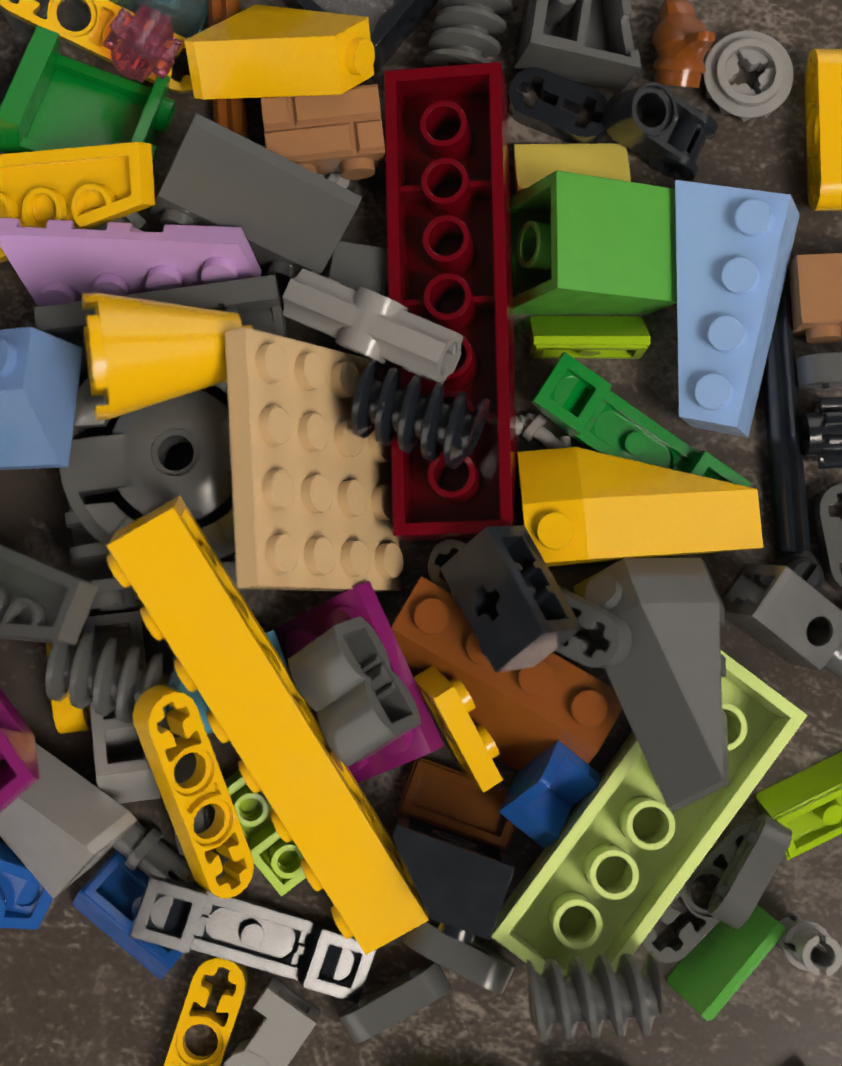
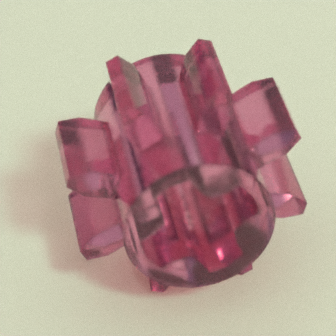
M142 4L134 16L124 8H121L109 26L112 30L103 42V46L111 50V59L115 68L123 75L136 79L141 83L144 82L145 78L152 71L156 76L164 79L175 63L173 58L182 46V41L173 38L174 31L170 23L171 19L155 9L148 8L146 4Z

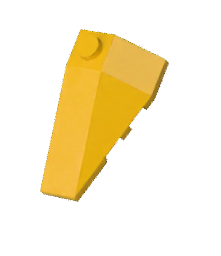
M579 447L517 452L523 523L548 567L619 561L623 558H656L763 548L758 489Z

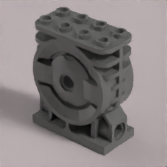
M275 275L123 295L125 297L238 313L242 326L252 325L254 330L288 338L287 317L282 315L284 301ZM82 301L35 307L36 329L83 348L78 384L80 388L77 392L69 467L59 468L62 485L69 504V512L65 513L66 527L72 529L74 547L69 549L70 562L76 564L77 577L99 586L90 609L100 608V611H115L136 607L134 597L139 596L132 585L124 588L113 575L107 562V555L111 552L106 546L116 531L134 522V520L127 516L116 503H101L99 494L120 492L130 505L144 515L180 495L196 522L215 515L233 499L229 409L214 396L198 390L121 415L113 429L112 435L102 436L110 419H95L94 408L105 405L104 395L91 396L84 337V326H88L87 315H95V309L82 310ZM227 381L213 385L228 395ZM181 442L191 444L194 449V458L191 464L179 471L167 469L165 460L168 450L173 445ZM232 509L225 516L201 528L237 587L234 509ZM238 588L240 593L251 591V589Z

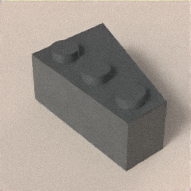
M525 0L514 68L521 70L532 67L540 68L574 82L622 92L642 68L639 50H634L629 21L633 15L630 0Z

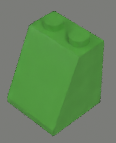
M556 170L510 198L513 315H648L677 303L675 189Z

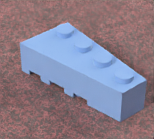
M675 180L679 417L693 428L748 438L800 214L792 196L789 194Z

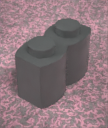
M361 616L332 626L288 659L290 672L299 694L318 713L320 728L327 746L347 767L374 755L421 724L419 711L411 693L402 680L391 670L384 645L374 629Z

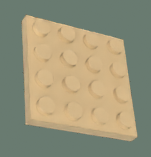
M247 327L225 331L237 588L346 591L356 585L370 581L374 592L402 591L401 572L403 570V555L399 548V539L393 536L391 444L384 446L376 442L375 430L370 436L363 439L356 436L352 429V406L356 388L364 370L373 360ZM376 362V380L382 381L389 371V364Z

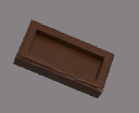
M423 757L415 759L397 812L508 852L516 829L512 822L499 813L509 788L496 784L483 793L464 772Z

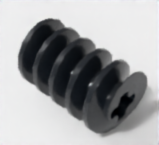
M376 361L370 362L358 382L353 399V433L364 439L375 430L376 442L384 446L392 444L398 437L399 450L407 454L415 451L421 444L422 457L431 462L436 460L444 451L445 465L454 470L460 467L467 456H471L475 450L486 422L490 400L484 397L472 412L467 410V391L460 390L453 401L448 404L444 402L443 383L437 382L428 396L421 395V376L415 374L403 389L398 387V368L391 367L383 380L379 381L376 380L377 363Z

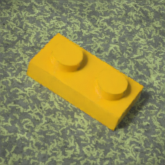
M434 666L415 676L414 680L462 771L483 793L503 781L493 761V758L500 755V752L482 724L475 727L469 712L474 710L476 706L463 683L457 677L449 682Z

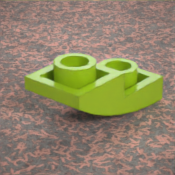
M238 770L225 780L226 787L248 843L254 864L282 897L306 878L301 866V859L304 857L293 840L286 843L281 839L270 818L272 806L262 791L255 794L250 790L240 770Z

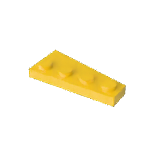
M130 142L0 154V218H17L20 221L21 227L46 228L48 220L73 221L75 229L90 230L155 205L152 147L150 143ZM0 247V263L8 261V258Z

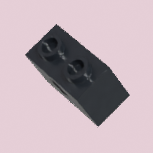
M524 525L485 527L440 568L451 588V594L455 603L462 609L479 641V648L482 654L491 663L495 673L536 666L582 629Z

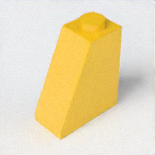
M255 4L184 40L193 94L196 99L342 95L374 75L375 50L370 38L369 18L365 16Z

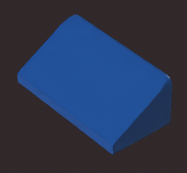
M116 850L78 892L73 901V906L155 977L162 980L183 955V952L129 936L149 876L139 868L134 872L124 864L127 858Z

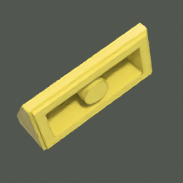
M621 143L514 144L513 147L514 195L556 170L631 182L627 147Z

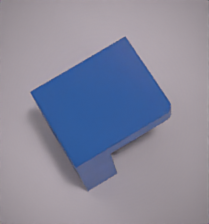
M557 740L516 773L499 813L542 848H546L559 838L571 806L598 787L601 775L562 742Z

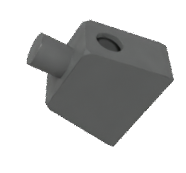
M746 563L721 598L725 618L788 663L818 671L826 668L836 677L842 678V611L789 567Z

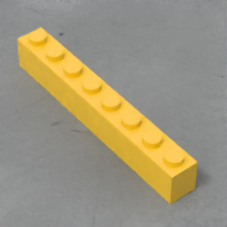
M177 496L116 531L106 545L111 552L107 555V562L113 575L124 588L132 585L144 604L140 612L145 625L155 639L160 641L165 638L177 656L173 663L178 677L191 693L198 690L210 708L206 711V716L211 729L222 743L230 741L242 759L238 761V766L244 781L253 793L256 794L262 791L273 808L270 810V818L277 833L286 843L293 840L304 857L301 859L303 872L314 890L318 892L324 888L334 904L331 907L332 916L342 935L346 939L354 936L365 955L429 921L428 912L396 844L349 768L327 746L317 716L310 705L299 694L291 674L181 496Z

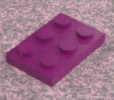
M370 581L356 585L352 589L346 590L274 628L287 659H289L332 626L361 616L374 629L384 645L391 670L402 680L411 693L419 711L421 724L374 755L348 766L357 783L425 756L444 746ZM312 708L313 712L318 718V713Z

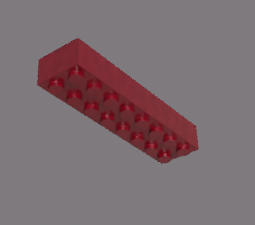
M501 62L384 71L389 298L407 307L409 313L463 336L461 357L454 372L443 383L444 402L450 404L460 390L467 391V410L473 412L484 397L490 400L486 422L475 450L455 470L445 465L444 451L436 460L431 462L422 457L421 444L410 454L399 450L398 437L391 444L393 536L404 542L442 541L451 538L471 540L485 527L519 526L508 98ZM390 362V369L395 367L399 370L398 387L404 389L415 374ZM421 377V395L428 396L437 382Z

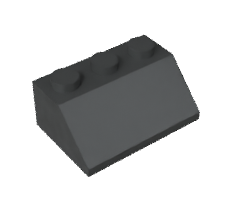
M196 113L174 155L155 198V205L151 207L149 213L160 217V223L163 226L170 224L242 227L259 266L268 270V276L275 275L279 284L287 286L290 279L295 278L302 268L321 275L357 210L362 197Z

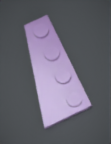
M0 218V247L38 307L82 301V293L98 292L123 296L261 276V268L242 227L165 224L162 232H143L133 228L132 223L108 222L106 230L75 229L73 221L48 220L46 228L21 227L20 221L17 218Z

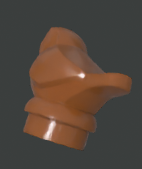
M664 0L658 14L659 23L652 36V43L658 55L653 63V69H656L654 83L699 88L701 73L705 74L706 71L703 60L706 53L711 50V45L715 42V33L708 31L706 25L695 17L694 8L689 1Z

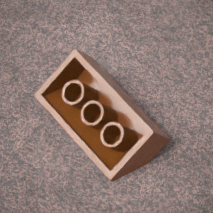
M422 576L391 626L413 677L434 666L449 682L457 677L463 683L476 706L474 710L469 712L475 727L480 724L485 727L500 752V755L495 758L517 771L521 770L557 740L589 764L601 748L623 709L613 687L553 652L534 667L495 673L491 663L482 654L479 648V641L462 609L455 603L452 594ZM429 710V713H430V715H431L433 721L436 723V721H435V719H434L432 713H431L430 710Z

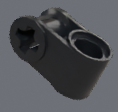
M646 83L612 96L606 103L603 112L604 126L607 133L615 141L620 142L648 161L658 172L681 181H692L695 179L698 173L696 161L706 140L712 139L718 130V124L710 115L692 107L672 93L666 86L659 83ZM637 105L640 107L642 112V122L639 120L637 115Z

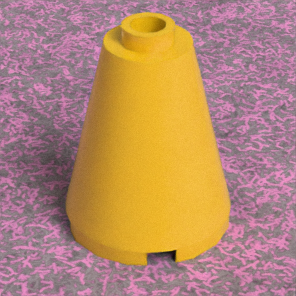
M98 292L82 293V310L95 309V315H87L88 326H84L91 396L104 395L105 405L94 408L95 419L107 420L226 382L225 331L244 327L253 329L252 325L242 326L238 313Z

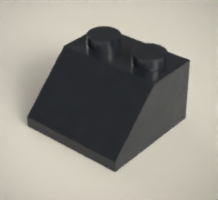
M398 813L393 839L430 919L440 922L438 930L454 939L473 943L476 935L490 940L515 871L509 850L506 852Z

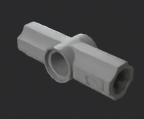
M302 268L295 278L290 279L282 297L284 301L283 316L335 338V343L381 364L389 361L427 380L444 383L445 379L454 372L461 357L463 336L459 333L408 312V308L369 289L359 287L356 291L333 279Z

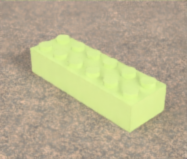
M721 650V654L726 658V677H721L722 710L727 714L729 785L672 812L664 801L632 730L600 773L601 780L598 787L580 800L566 819L559 838L543 850L502 905L492 937L526 964L527 960H530L535 971L541 975L546 960L548 958H555L563 975L566 976L571 958L577 956L583 959L588 973L591 974L595 958L598 955L608 957L616 973L620 956L625 953H630L631 955L635 953L808 715Z

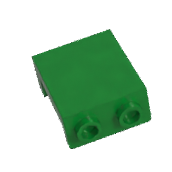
M36 26L0 106V151L9 154L143 142L151 144L154 167L158 146L152 143L157 131L167 133L176 107V100L168 98L170 76L159 72L153 88L62 56L59 54V33Z

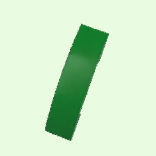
M566 352L560 355L531 400V403L588 450L749 487L751 482L707 451H696L610 390L612 385Z

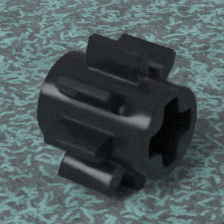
M842 397L820 398L819 402H813V412L802 413L800 416L803 455L818 456L819 469L842 468Z

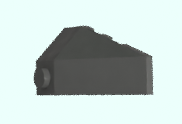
M623 558L573 586L576 595L619 616L626 622L631 631L632 645L630 653L622 663L616 667L605 668L667 807L672 812H675L729 785L727 714L722 710L721 677H726V658L721 654L720 627L725 626L723 603L703 559ZM587 629L591 639L598 644L597 650L607 651L610 641L603 636L604 630Z

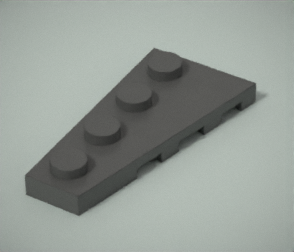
M0 544V639L76 645L99 586Z

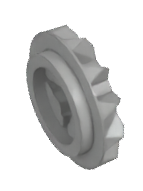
M757 31L734 32L718 41L709 52L705 62L706 71L705 74L702 73L706 85V98L713 99L720 107L722 115L730 113L741 117L743 122L760 116L767 118L785 102L791 91L794 79L792 61L785 48L771 36ZM739 66H743L747 72L755 70L759 72L765 69L754 84L756 92L754 89L751 90L746 83L730 85L739 72Z

